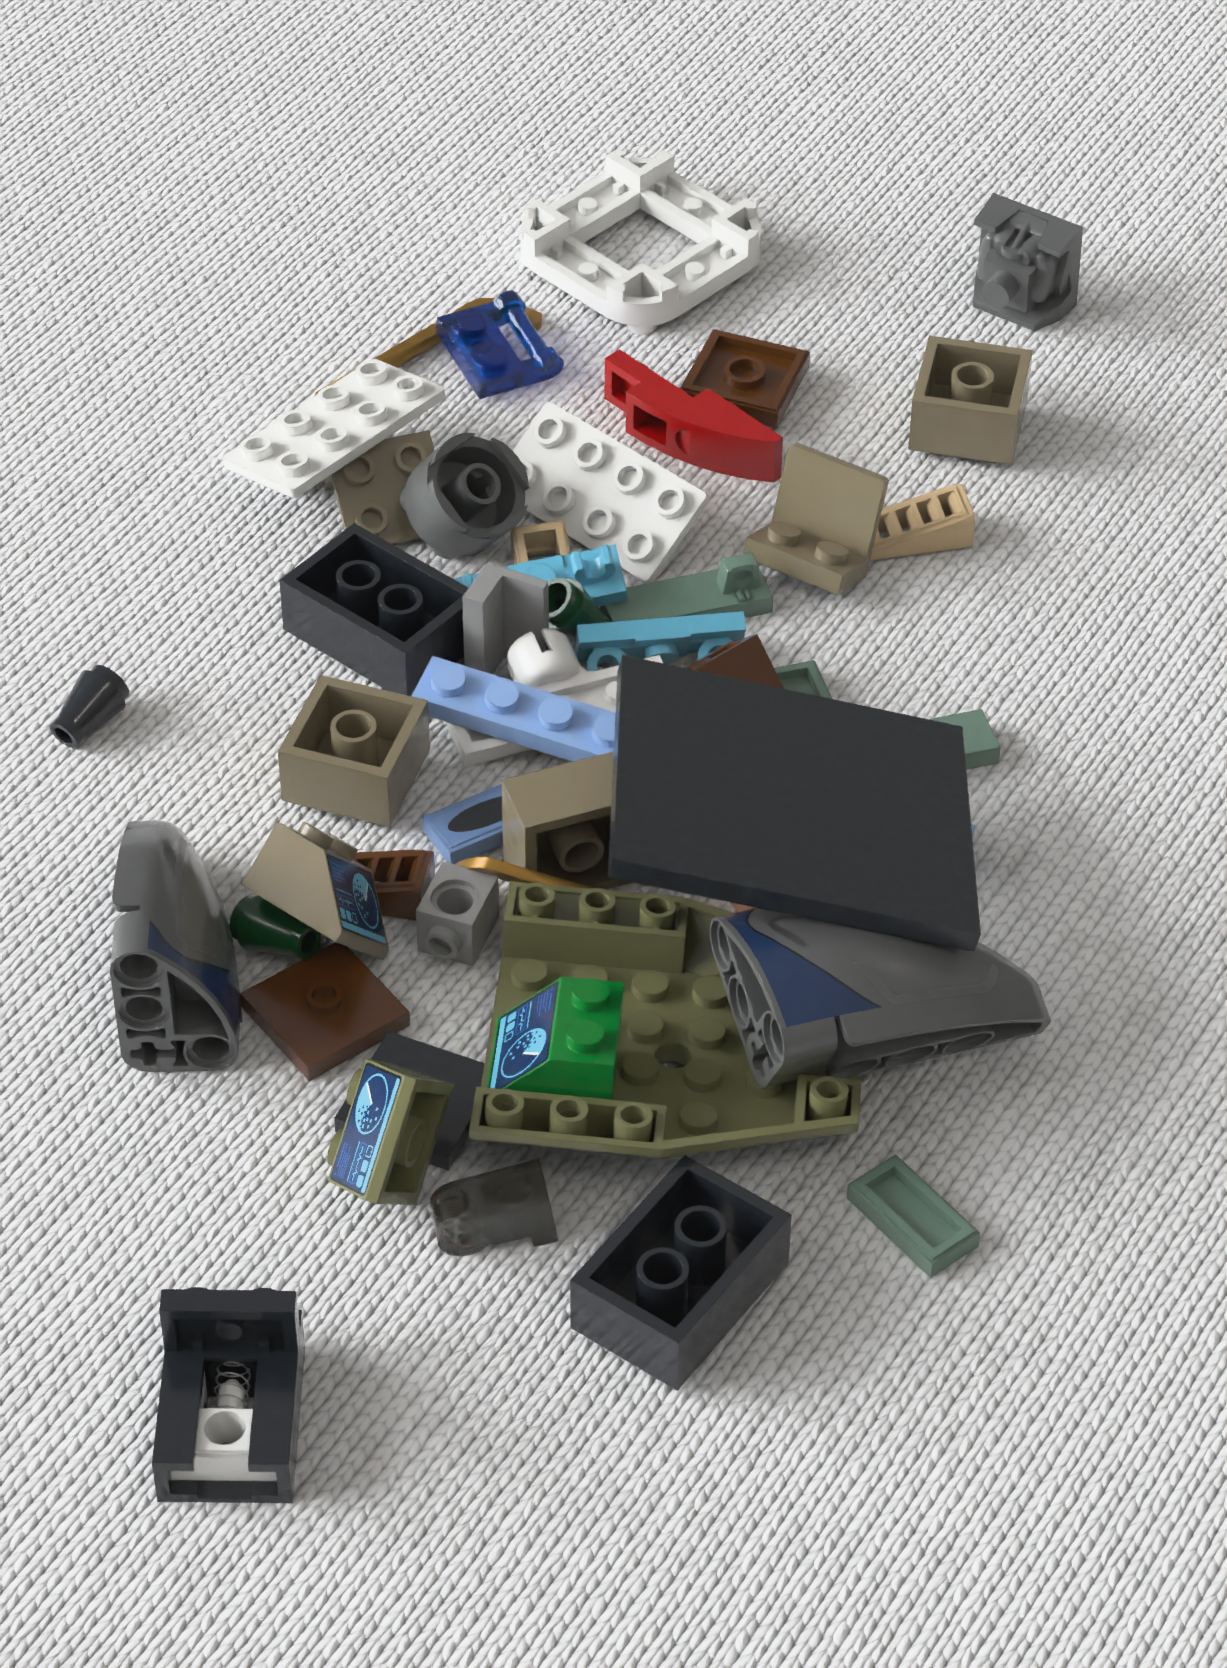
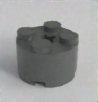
M461 433L451 437L414 468L409 475L405 488L401 491L400 502L407 513L412 527L420 538L431 546L438 556L444 559L467 557L484 551L513 529L526 513L528 504L525 506V491L529 488L526 470L518 456L506 444L495 438L488 441L483 438L474 437L476 433Z

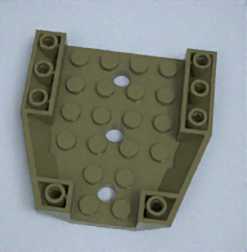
M510 881L503 920L500 971L481 1087H476L469 1139L478 1142L668 1159L684 1155L853 1134L858 1131L861 1080H859V1076L851 1078L827 1076L823 1068L818 1075L800 1074L795 1081L763 1088L757 1083L748 1062L710 941L711 920L715 917L733 914L734 912L690 898L666 896L663 894H641L609 891L601 888L588 889L547 885L539 882ZM560 977L596 978L604 981L624 982L621 1038L613 1100L486 1088L497 1018ZM675 1061L685 1066L682 1068H667L660 1063Z

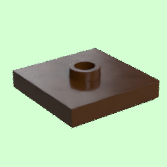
M713 329L680 388L692 397L709 388L762 424L777 428L810 366V352Z
M337 942L316 952L311 958L301 960L240 993L243 1010L308 1081L380 1043L388 1031L398 1033L410 1026L409 1010L347 946Z

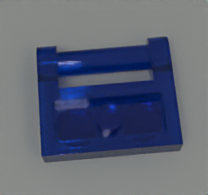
M513 290L502 292L493 302L437 317V335L479 399L549 380L557 376L564 366V361L557 350L546 345L526 315L524 301ZM509 324L531 358L520 361L498 326Z

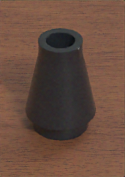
M95 665L90 671H82L57 718L51 723V733L62 744L70 748H76L84 738L125 709V699L129 696L128 686L117 673L103 665Z

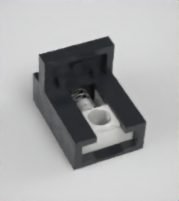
M203 1287L162 1289L159 1314L164 1344V1360L152 1456L157 1502L293 1503L305 1360L302 1310H298L297 1292L277 1291L271 1288H257L254 1290H210ZM209 1397H215L213 1403L217 1407L208 1408ZM249 1397H254L253 1409H248L246 1403Z

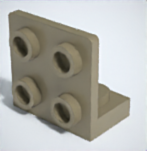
M429 430L384 439L323 480L325 491L334 489L344 530L355 523L394 546L422 540L412 527L407 513L401 505L400 495L414 468L435 451Z
M800 443L792 444L787 450L772 521L747 537L743 554L752 552L756 562L839 595L867 575L888 488V478Z

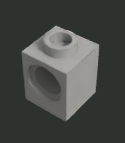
M442 861L416 909L418 951L431 954L440 959L453 960L474 966L499 918L498 876Z

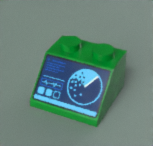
M560 977L498 1017L486 1088L613 1100L621 1038L624 982L604 981L596 978Z

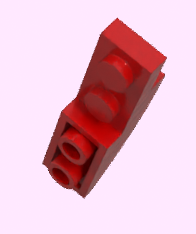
M620 349L605 358L604 399L626 413V433L668 456L720 474L773 483L781 478L783 437L773 429L757 421L739 409L735 404L728 402L709 388L694 397L690 396L683 389L676 387L649 369L645 364L638 362Z

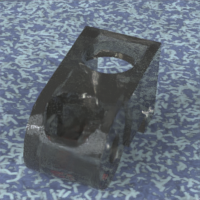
M540 1158L449 1182L435 1190L430 1197V1210L438 1246L448 1255L467 1256L480 1252L489 1244L498 1245L527 1237L532 1238L533 1247L558 1241Z

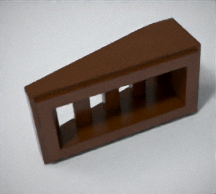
M426 850L357 852L354 860L371 869L374 882H380L375 883L382 916L416 921V909L435 876L434 852Z

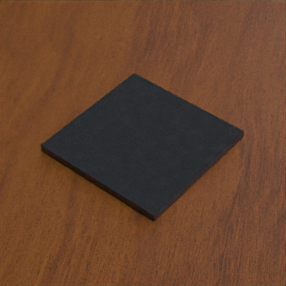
M622 655L617 671L608 877L951 948L975 951L981 930L963 727Z

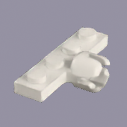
M544 628L541 630L545 643L549 648L544 653H542L532 631L518 638L510 646L507 654V668L513 681L616 713L617 671L619 665L598 671H587L580 666L568 637L556 629ZM660 655L645 658V660L663 663ZM446 722L464 767L532 750L531 748Z

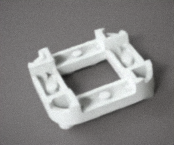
M620 149L605 155L604 173L549 206L534 198L524 207V219L520 229L521 262L539 276L605 317L627 325V328L635 334L645 335L655 331L657 325L672 321L748 273L760 263L762 228L757 218L758 207L748 198L732 206L674 172L675 155L658 149L656 159L649 157L623 158V151ZM638 209H642L698 244L657 270H653L644 263H641L628 271L584 243Z

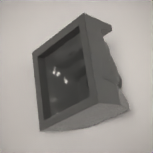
M993 193L974 219V225L981 228V237L975 274L973 307L1036 331L1060 321L1077 305L1083 227Z

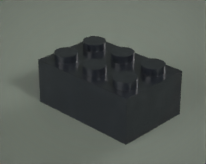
M355 523L279 580L283 629L387 691L412 696L432 656L457 663L464 657L462 597L468 590V587Z
M684 1155L570 1280V1328L678 1391L789 1263L792 1214Z

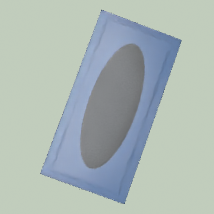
M502 784L422 816L423 832L446 862L456 864L461 860L476 857L503 846Z

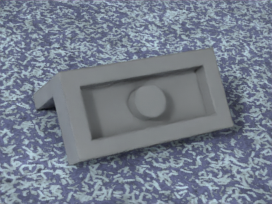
M487 562L462 597L464 664L467 667L493 674L502 660L507 658L510 646L526 633L532 631L542 653L549 649L541 633L542 629L549 628L548 581Z

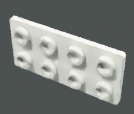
M371 359L358 365L353 372L333 385L324 387L316 396L296 409L284 413L279 420L264 430L244 439L239 446L223 456L224 466L233 472L291 498H297L446 398L445 389L441 385L383 361Z
M551 402L544 404L512 450L522 462L528 476L529 488L525 491V506L528 504L526 512L543 523L564 520L568 538L588 550L601 548L603 545L610 546L616 544L621 569L645 584L654 582L709 502V496L701 489Z

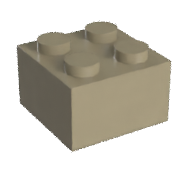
M929 335L912 399L908 450L928 452L933 455L976 459L988 463L996 462L1013 465L1028 399L1033 350Z
M320 675L278 750L282 801L390 827L430 751L428 700Z
M614 751L502 779L503 861L593 888L606 890L632 883L608 877Z

